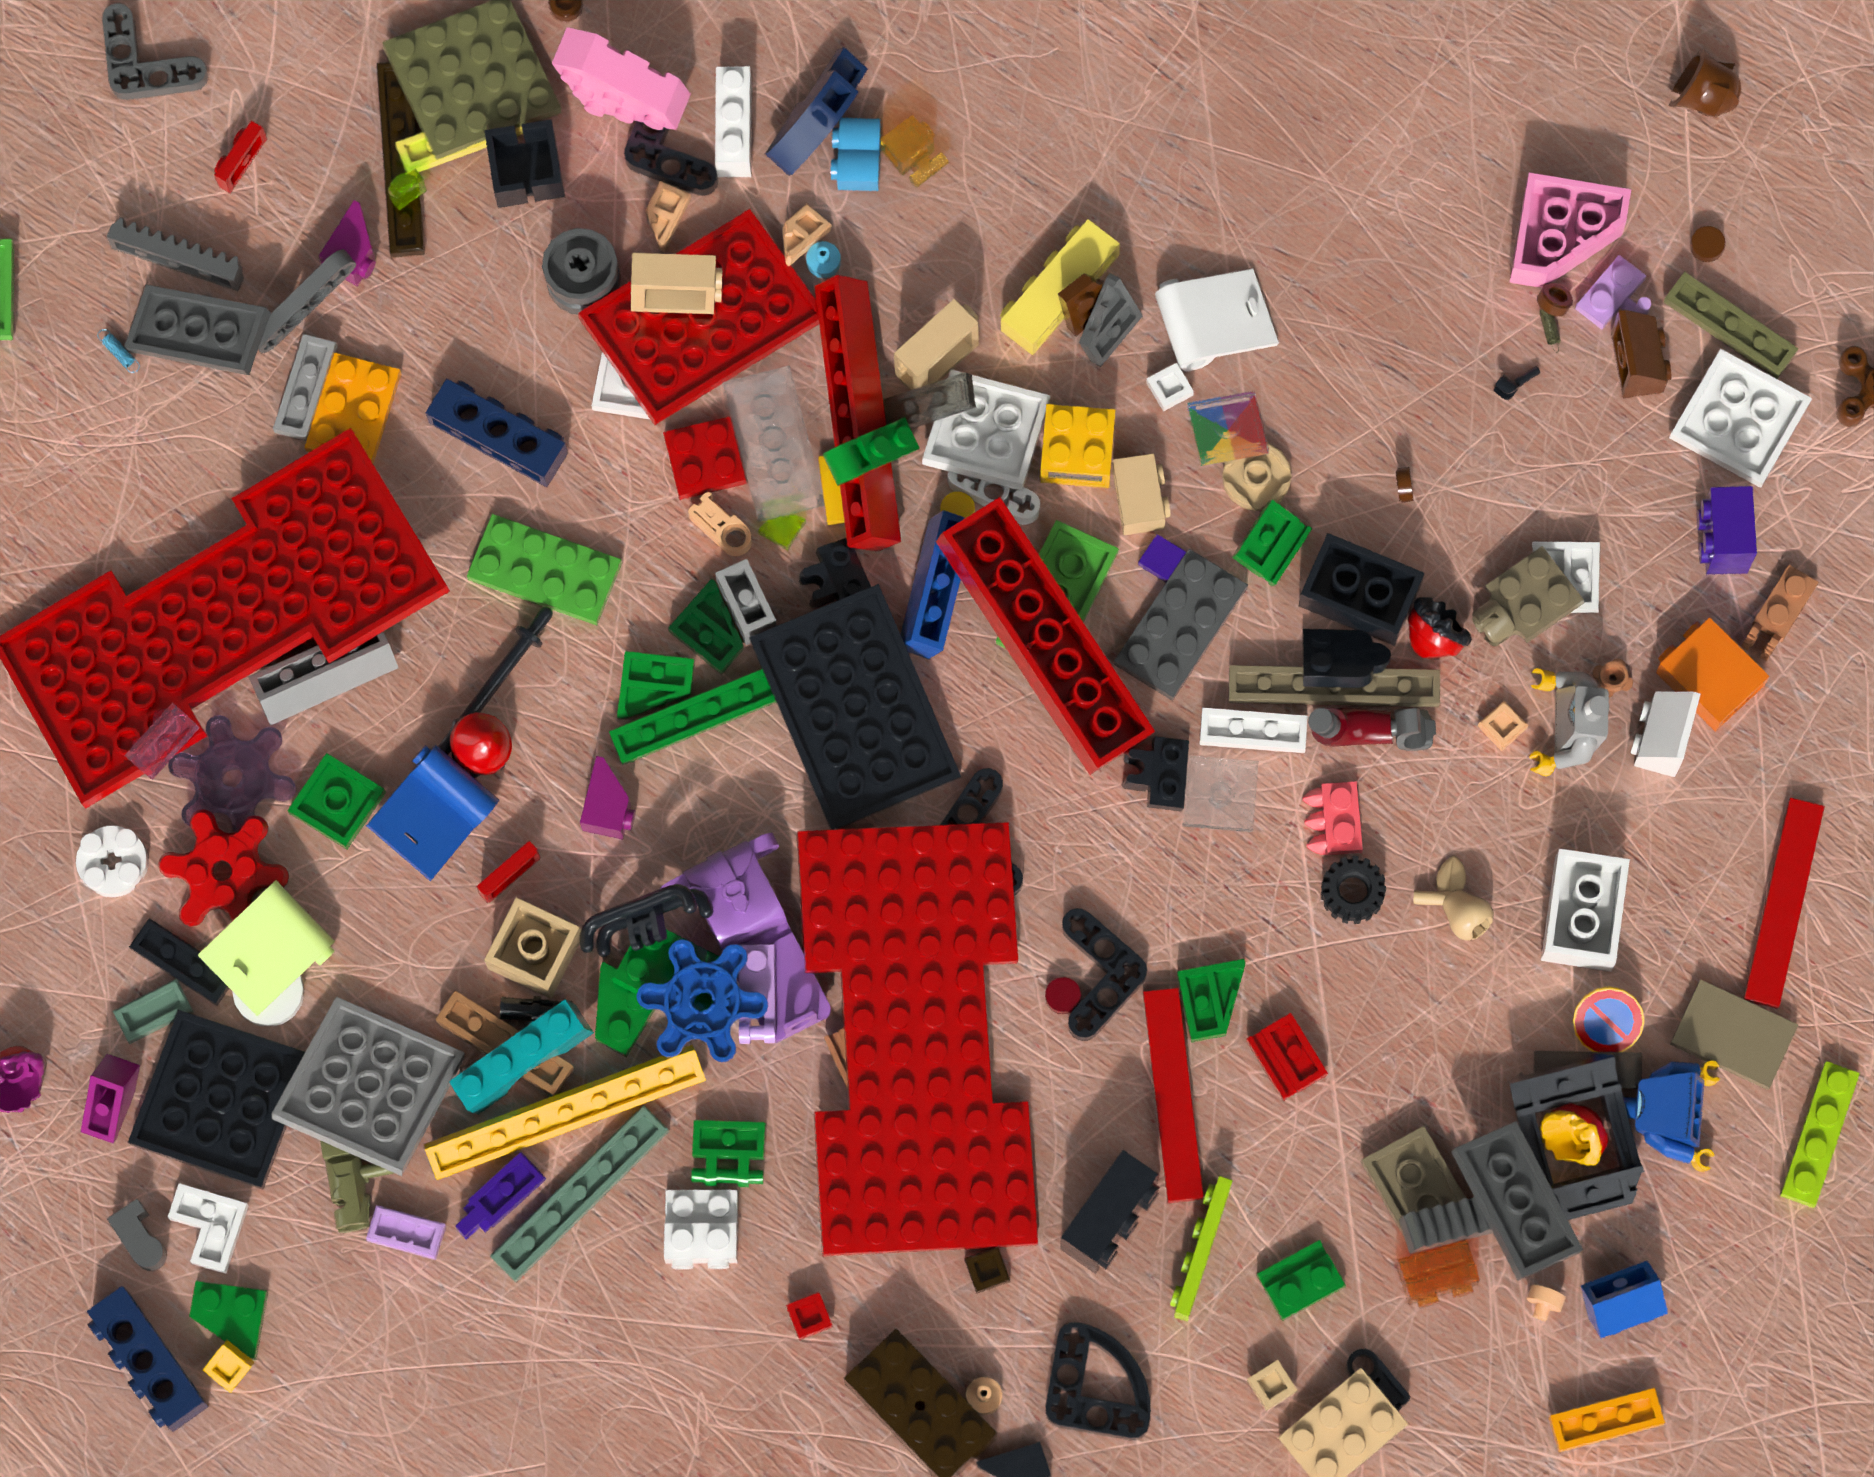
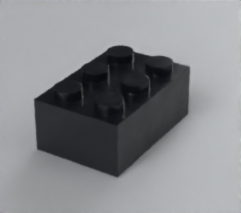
M1327 533L1300 594L1298 606L1352 629L1366 632L1371 637L1395 646L1421 588L1425 573Z
M1122 1150L1061 1236L1060 1250L1095 1274L1100 1267L1107 1269L1118 1253L1116 1251L1119 1247L1117 1245L1121 1237L1128 1240L1139 1223L1137 1222L1139 1219L1137 1214L1142 1208L1148 1211L1159 1195L1158 1190L1160 1189L1157 1185L1159 1174Z

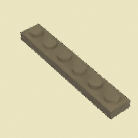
M1229 665V703L1439 707L1440 670L1385 669L1381 673L1373 674V680L1365 687L1342 688L1303 687V667Z

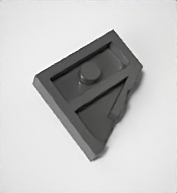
M1111 273L1106 277L1079 341L1090 361L1100 367L1143 317L1119 277Z

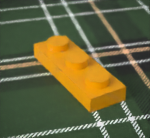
M1655 1388L1548 1417L1558 1452L1665 1424Z

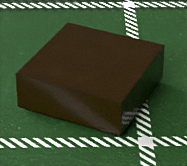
M998 1247L964 1258L976 1294L1010 1282Z

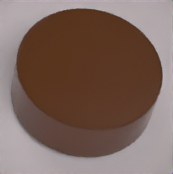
M549 0L550 12L559 21H573L580 16L583 10V1Z
M1701 227L1694 232L1691 238V253L1699 261L1713 262L1720 258L1726 245L1725 237L1715 227Z
M1547 283L1538 293L1537 302L1548 314L1564 316L1573 304V297L1562 285Z
M1397 468L1396 479L1399 500L1402 503L1412 502L1414 497L1410 468Z

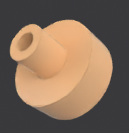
M1531 1285L1527 1297L1529 1302L1536 1305L1533 1317L1541 1321L1547 1320L1550 1310L1561 1312L1566 1299L1563 1294L1540 1285Z
M980 1377L969 1384L966 1391V1401L980 1415H989L1000 1407L1002 1390L995 1380L988 1377ZM987 1393V1396L983 1397L981 1394Z

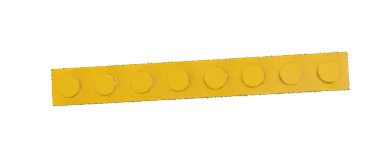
M692 1044L684 1047L675 1057H657L425 1143L424 1148L436 1180L706 1081Z

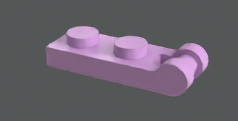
M740 945L746 950L748 961L739 972V988L745 992H758L764 995L768 1001V1010L762 1016L764 1017V1026H751V1018H739V1043L751 1044V1040H764L765 1043H776L775 945Z

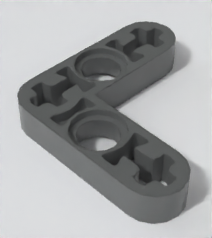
M120 3L112 4L104 10L102 24L108 80L112 92L117 98L132 100L200 90L206 85L209 74L205 63L197 57L189 56L139 63L135 20L131 10L126 5ZM116 15H122L124 19L121 22L124 35H118L113 22L116 20ZM126 44L130 46L131 52L126 58L117 59L113 56V50L118 45ZM190 68H196L198 72L193 80H189L187 75L190 72ZM174 69L178 72L179 82L175 83V77L172 72ZM164 71L168 74V79L163 85L155 86L150 83V77L154 72ZM139 74H143L142 78L145 83V87H141L139 81H141L139 78ZM123 77H129L130 80L126 89H122L120 85Z

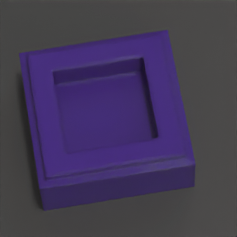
M1157 534L1138 561V566L1167 582L1186 554V551Z

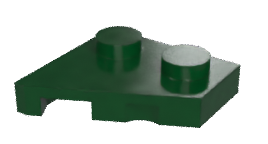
M713 579L705 585L668 627L669 633L721 675L744 650L741 638L735 629L730 613Z

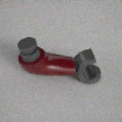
M1317 708L1310 714L1308 719L1313 737L1317 742L1329 747L1393 744V736H1396L1398 749L1420 751L1429 749L1433 744V735H1436L1435 721L1431 719L1427 710H1420L1418 708L1395 710V719H1392L1390 711L1361 708Z

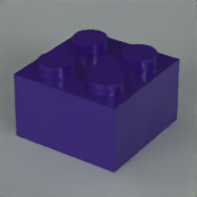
M1753 486L1710 487L1706 499L1701 500V509L1697 510V529L1703 530V543H1699L1700 564H1705L1706 575L1748 574L1757 554Z

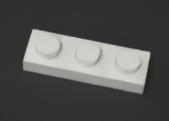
M1202 708L1200 745L1305 753L1308 716Z

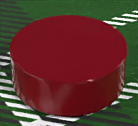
M1059 977L1052 980L1046 988V1004L1057 1014L1071 1013L1081 1000V991L1078 984L1067 977Z

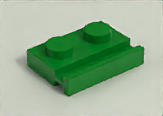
M1270 500L1232 558L1258 577L1265 579L1270 586H1274L1289 566L1312 528L1300 522L1299 518L1277 502Z
M1320 1240L1257 1274L1258 1280L1264 1287V1291L1281 1321L1292 1317L1346 1286Z

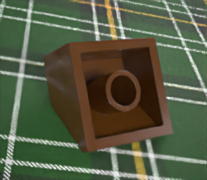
M1619 310L1611 337L1622 397L1629 398L1664 393L1668 380L1672 378L1669 360L1663 359L1661 348H1665L1666 344L1663 328L1657 327L1655 316L1629 310Z

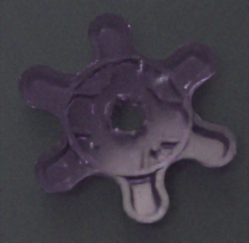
M217 715L207 721L206 733L209 737V746L204 753L194 756L180 752L170 758L168 762L169 771L174 777L188 779L195 786L194 798L183 807L181 812L182 820L188 826H190V818L197 810L205 809L213 814L223 813L231 819L232 829L235 832L240 829L244 820L255 815V809L259 802L268 798L285 802L290 800L296 792L295 782L290 777L274 774L269 768L270 756L281 747L283 741L282 734L274 727H265L253 739L241 741L233 735L229 719L225 716ZM230 770H238L243 774L240 783L236 787L227 786L223 783L224 775Z

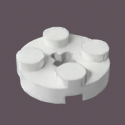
M105 826L86 834L82 838L76 855V867L80 878L90 889L105 897H119L136 888L135 885L140 882L141 878H144L148 869V854L144 844L132 830L121 826ZM110 853H114L116 857L122 858L121 862L116 863L113 870H109L108 865L103 864V860L108 858Z

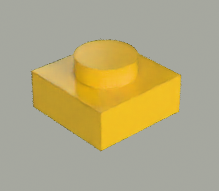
M226 1340L204 1367L203 1371L231 1393L255 1362Z

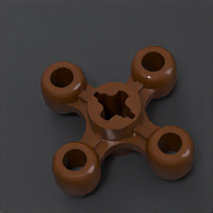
M1850 346L1844 349L1839 358V368L1848 376L1856 377L1861 384L1860 393L1855 397L1845 398L1837 408V419L1842 425L1847 427H1854L1860 424L1867 409L1874 408V369L1868 363L1866 352L1858 346ZM1849 359H1855L1857 363H1851ZM1847 409L1853 410L1856 414H1849Z

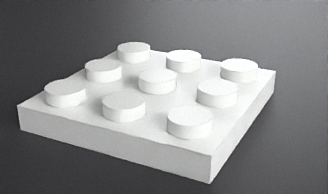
M1720 349L1669 438L1761 488L1812 398Z
M951 369L922 458V464L1023 490L1045 419L1046 404L1050 403V395Z

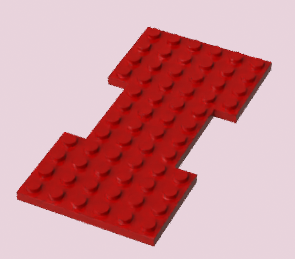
M352 428L347 429L231 498L247 525L128 596L112 570L0 635V659L85 809L207 737L192 709L313 637L328 663H331L450 592Z
M1009 822L797 831L805 973L840 972L849 1103V1110L819 1111L813 1114L822 1257L1037 1246L1038 1234L1028 1101L993 1103L983 965L1018 963Z

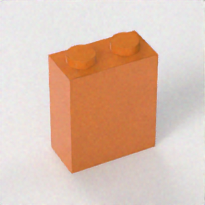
M1709 617L1702 625L1698 621L1695 622L1683 634L1686 640L1677 648L1672 644L1659 656L1658 660L1661 663L1656 673L1675 692L1701 693L1696 713L1716 732L1766 685L1770 676Z

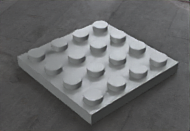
M336 997L273 1110L272 1119L402 1176L450 1087L449 1081L456 1076L464 1061L465 1052Z

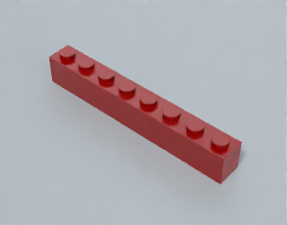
M836 275L814 286L835 447L886 426L868 281L842 275ZM891 462L840 485L848 547L879 552L902 542Z

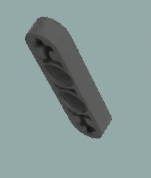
M345 249L338 250L330 255L270 314L258 348L260 353H266L275 348L352 273L356 267V262Z

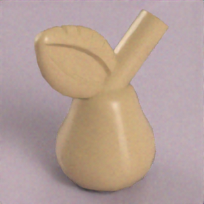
M1452 856L1439 868L1436 877L1438 891L1414 890V904L1443 905L1450 928L1459 939L1470 941L1480 937L1488 930L1492 924L1494 912L1491 905L1483 898L1462 891L1466 883L1465 868L1456 856Z

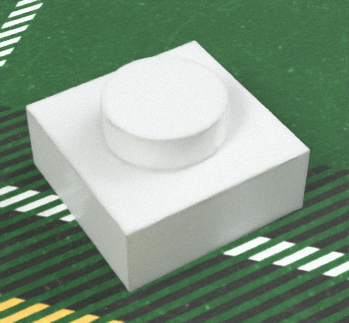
M1177 363L1148 377L1146 380L1148 387L1163 411L1190 398L1194 394L1192 387Z

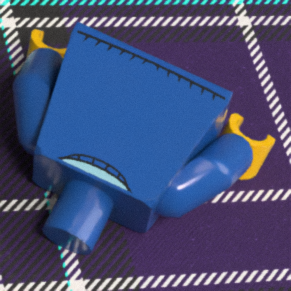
M1712 1060L1700 1067L1698 1063L1672 1061L1652 1072L1649 1078L1639 1081L1637 1097H1623L1628 1118L1636 1119L1635 1128L1644 1136L1645 1142L1665 1157L1686 1164L1691 1162L1695 1170L1704 1172L1711 1168L1700 1163V1156L1704 1154L1708 1157H1714V1152L1710 1149L1696 1152L1694 1147H1700L1704 1085L1713 1086L1721 1079L1719 1077H1710L1707 1074V1069L1716 1070L1719 1064Z

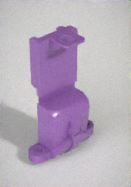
M766 833L749 842L744 841L724 852L718 851L706 857V861L683 871L682 875L668 881L661 888L680 884L689 889L701 890L710 898L713 905V914L705 919L722 952L727 946L732 944L775 945L776 1043L828 1018L831 1013V1007L814 973H805L804 954L787 923L784 911L757 861L774 852L779 847L773 833ZM738 973V976H737V982H738V984H739V973ZM764 1017L758 1018L759 1025L764 1026Z

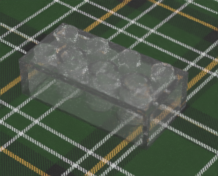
M790 365L722 382L757 522L825 506L823 490Z

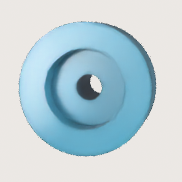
M825 241L817 242L807 252V267L814 276L829 278L838 272L841 265V257L838 248L834 244Z

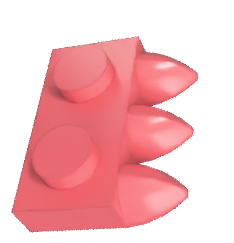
M1357 781L1321 784V787L1305 794L1302 800L1306 804L1323 810L1311 814L1304 823L1313 830L1325 832V834L1311 839L1306 844L1307 848L1320 855L1362 853Z

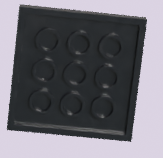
M178 1010L127 1143L131 1146L263 1190L287 1128L286 1125L272 1119V1112L305 1052Z

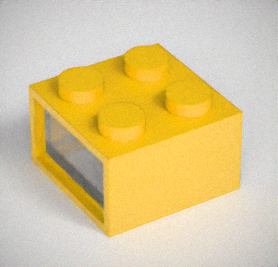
M1046 404L1040 483L1109 488L1116 409Z

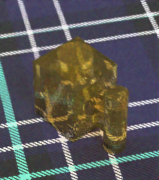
M913 115L880 139L881 152L902 176L914 167L918 169L909 176L911 183L916 188L949 164L948 159L942 152L933 159L928 157L934 152V132L926 122L922 121L919 123Z

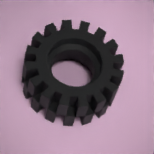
M1352 856V859L1348 860L1347 857H1343L1340 859V862H1334L1324 875L1321 886V900H1324L1326 911L1330 910L1332 912L1331 916L1335 919L1337 917L1341 918L1343 923L1348 924V921H1354V924H1360L1363 919L1368 921L1374 913H1378L1383 904L1386 893L1384 875H1380V868L1376 864L1372 866L1370 864L1371 860L1367 858L1362 861L1358 860L1359 856ZM1348 878L1362 880L1367 887L1366 897L1355 903L1346 901L1340 894L1339 887L1341 883Z

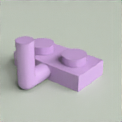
M1618 255L1576 304L1575 309L1600 329L1607 325L1619 309L1648 315L1651 307L1649 298L1641 297L1637 303L1630 299L1631 295L1643 283L1646 275L1622 256Z

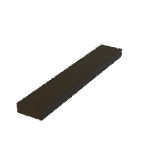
M390 62L376 63L390 256L395 258L425 255L419 172L407 175L395 147V142L416 135L415 115Z

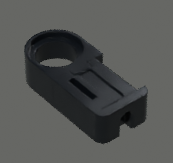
M1358 1349L1349 1356L1346 1364V1371L1349 1377L1355 1373L1352 1366L1353 1361L1357 1357L1365 1356L1373 1363V1371L1369 1377L1394 1407L1399 1411L1408 1404L1410 1400L1409 1393L1374 1352L1368 1349Z

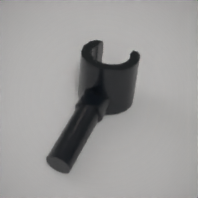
M1535 366L1517 377L1514 381L1504 374L1497 381L1493 391L1504 400H1510L1516 394L1519 387L1539 375L1540 370Z

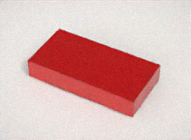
M530 840L476 886L479 895L486 903H491L540 860L541 857L538 849Z

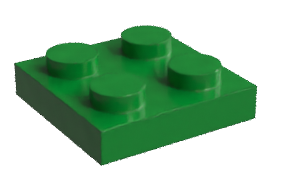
M326 753L287 811L293 817L348 850L386 794V790Z

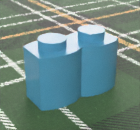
M841 118L839 120V128H833L832 148H838V159H831V180H837L838 190L879 191L881 119Z

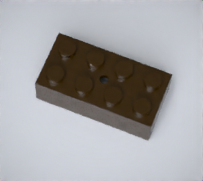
M897 1328L844 1377L845 1385L933 1477H958L997 1439V1432ZM918 1401H923L926 1406L924 1410L918 1411L915 1408V1404Z

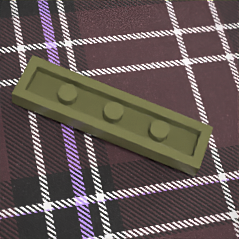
M1686 272L1682 274L1664 299L1665 304L1776 379L1780 377L1799 349Z

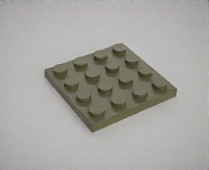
M491 0L382 42L384 52L436 160L485 141L484 130L515 125V128L521 127V124L542 121L561 113L559 101L510 0Z

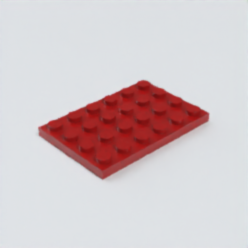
M748 209L676 253L716 256L715 268H722L721 302H714V314L631 311V281L578 313L579 320L654 425L819 325L816 299L792 266H788L785 263V256L751 209Z

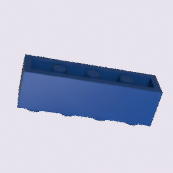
M945 510L929 519L900 634L909 653L926 659L932 658L944 649L961 580L937 545L936 540L944 531L962 521L965 517Z

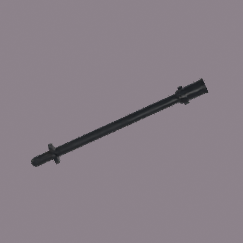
M550 607L540 609L527 628L522 626L515 628V631L520 636L460 717L474 712H481L531 645L537 648L542 646L543 643L537 637L553 616V611ZM450 730L438 745L447 755L451 752Z

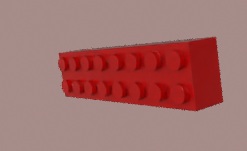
M998 497L958 522L939 536L936 540L937 545L1089 775L1146 740L1155 732L1001 497Z

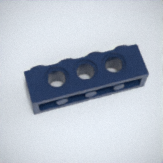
M446 378L425 412L429 424L547 488L568 455L566 443L563 442L564 438L551 429L543 431L535 427L534 421L522 413L511 414L504 410L505 406L492 397L488 396L484 399L476 395L475 389L460 380L454 383ZM467 409L478 411L477 415L472 419L465 420L460 417ZM496 425L507 427L506 432L500 436L490 434L491 429ZM526 441L537 443L536 448L530 452H524L519 449Z
M123 1286L87 1310L92 1319L87 1325L99 1341L105 1338L110 1344L112 1350L108 1352L109 1357L119 1370L126 1367L133 1377L128 1381V1384L139 1399L146 1396L153 1408L148 1410V1412L160 1429L166 1425L168 1429L174 1432L209 1407L135 1300ZM123 1324H131L133 1327L131 1337L125 1341L117 1340V1329ZM143 1353H152V1365L145 1370L137 1369L136 1361L138 1357ZM166 1381L172 1382L174 1387L172 1394L166 1399H159L156 1394L158 1386Z

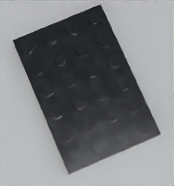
M879 584L749 637L830 830L840 829L961 778V774Z

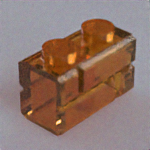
M1467 1239L1400 1258L1396 1262V1268L1407 1303L1409 1305L1417 1303L1419 1308L1439 1303L1438 1296L1452 1293L1453 1298L1471 1294L1474 1292L1473 1286L1478 1285L1480 1281Z

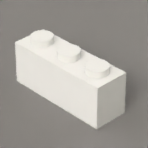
M750 66L716 67L715 166L718 177H751L752 79Z

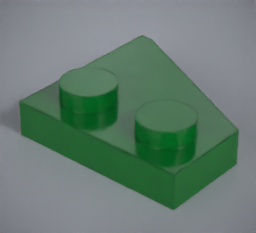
M625 651L617 718L624 720L691 695L695 659Z
M195 1281L189 1317L224 1342L228 1340L250 1359L256 1361L268 1292L265 1290Z

